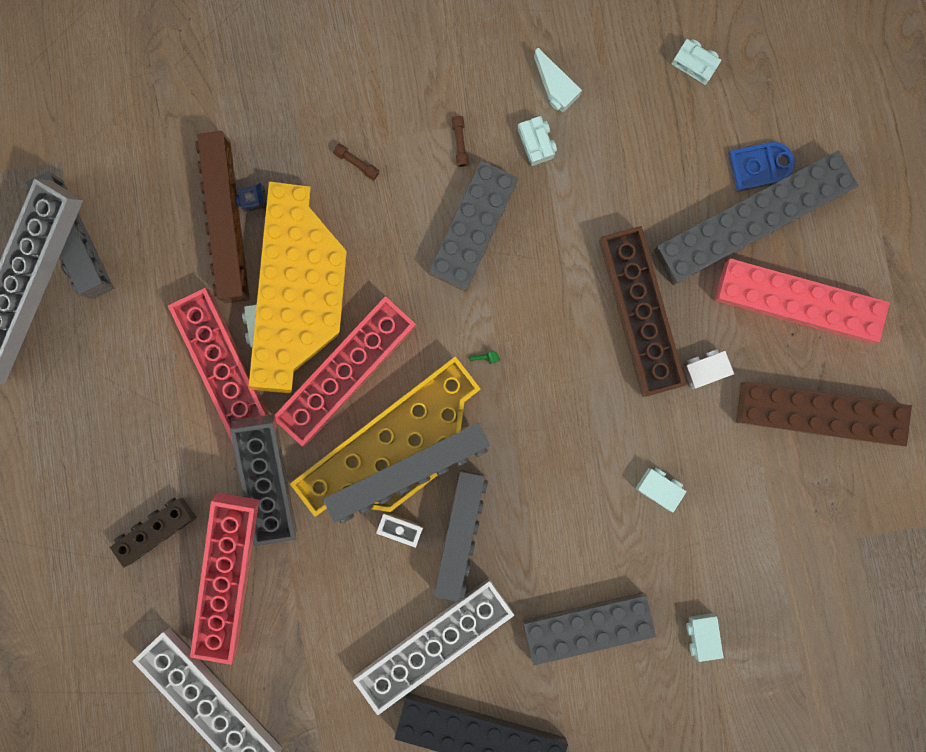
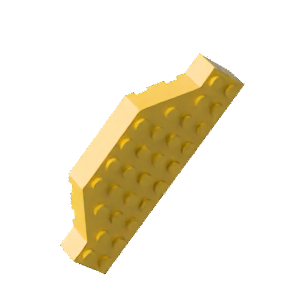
M269 182L249 390L291 393L293 372L337 338L340 332L347 251L309 207L311 189L309 186Z
M455 356L291 482V487L314 517L318 516L327 509L323 501L324 498L460 432L464 402L481 390ZM437 473L430 475L431 479L421 485H418L417 482L410 485L412 489L401 495L398 492L392 494L393 498L381 505L378 501L373 503L374 507L372 509L391 512L438 476Z

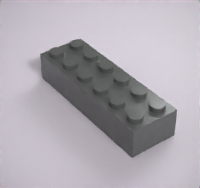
M480 162L431 266L430 276L467 292L517 185L518 177L486 162Z
M49 171L35 177V179L51 180L67 190L64 181ZM34 178L26 182L29 188L27 189V194L29 193ZM78 213L60 254L64 262L62 267L73 281L71 286L74 292L94 299L115 288Z
M275 415L233 421L230 432L243 496L259 500L253 545L260 546L296 540L297 528Z
M460 470L434 594L436 598L459 602L460 597L465 596L467 585L464 582V576H469L471 567L468 556H473L475 541H472L473 534L477 535L479 521L476 518L477 514L482 513L484 504L483 500H480L481 493L486 494L488 480H484V475Z
M643 592L523 620L533 665L656 637L647 596Z

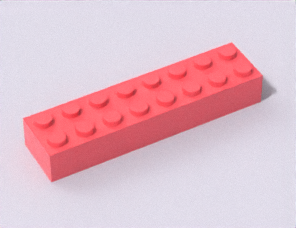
M728 259L724 262L714 301L869 344L880 342L890 302L734 259Z
M204 288L168 305V308L232 441L230 428L233 421L268 416L269 413L258 390H249V370L212 292Z
M385 296L275 414L276 423L302 447L306 446L417 325Z
M217 492L211 501L190 658L232 665L237 654L259 505L258 499Z

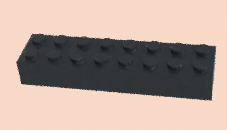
M411 693L406 694L395 734V740L437 752H566L568 747L565 737Z

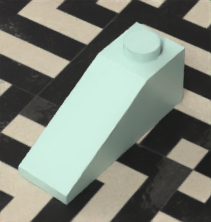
M537 48L534 58L548 99L550 100L549 103L555 110H560L564 113L580 97L582 90Z

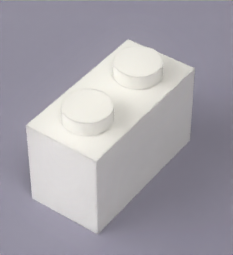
M717 349L706 353L707 357L700 360L698 356L687 360L688 365L683 366L691 389H696L734 374L726 351L719 353Z
M384 512L376 534L416 548L423 525Z

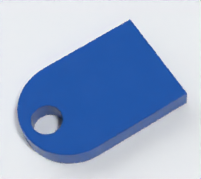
M770 142L729 152L737 192L775 184L789 177L794 169L795 160L793 153L782 143ZM779 156L787 158V166L779 164Z

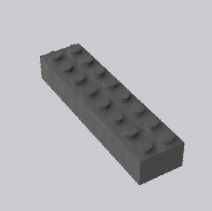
M476 423L324 498L323 501L333 522L340 521L342 524L355 517L353 513L357 511L363 514L374 507L373 503L377 501L381 505L393 498L392 494L398 492L401 495L412 489L410 485L416 482L418 485L429 481L431 479L430 475L434 473L440 476L450 470L448 466L454 463L458 467L469 461L467 457L473 454L478 457L488 452L487 447L490 444L480 424Z

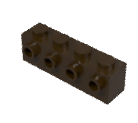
M175 497L164 504L166 508L161 511L155 510L147 516L149 520L144 523L138 522L130 528L132 532L127 535L123 533L113 540L115 544L109 548L123 568L134 563L197 518L184 498L177 500Z

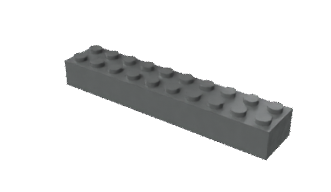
M838 150L662 243L654 249V252L672 285H675L858 187V184Z

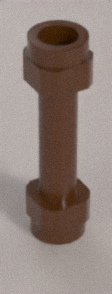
M454 116L451 119L452 129H455L456 163L457 167H464L469 165L468 154L465 153L463 128H465L464 117Z
M340 143L335 147L333 154L341 160L344 158L365 172L364 175L374 181L377 178L380 170L372 164L370 166L348 152V148Z

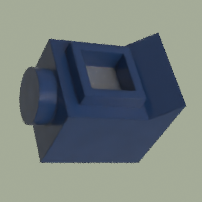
M259 183L239 188L238 194L235 195L237 206L241 207L244 212L266 208L267 202L263 193L265 192V187Z

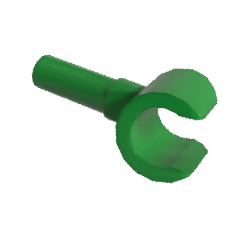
M492 351L483 355L470 356V361L488 358L489 364L500 361L497 352Z

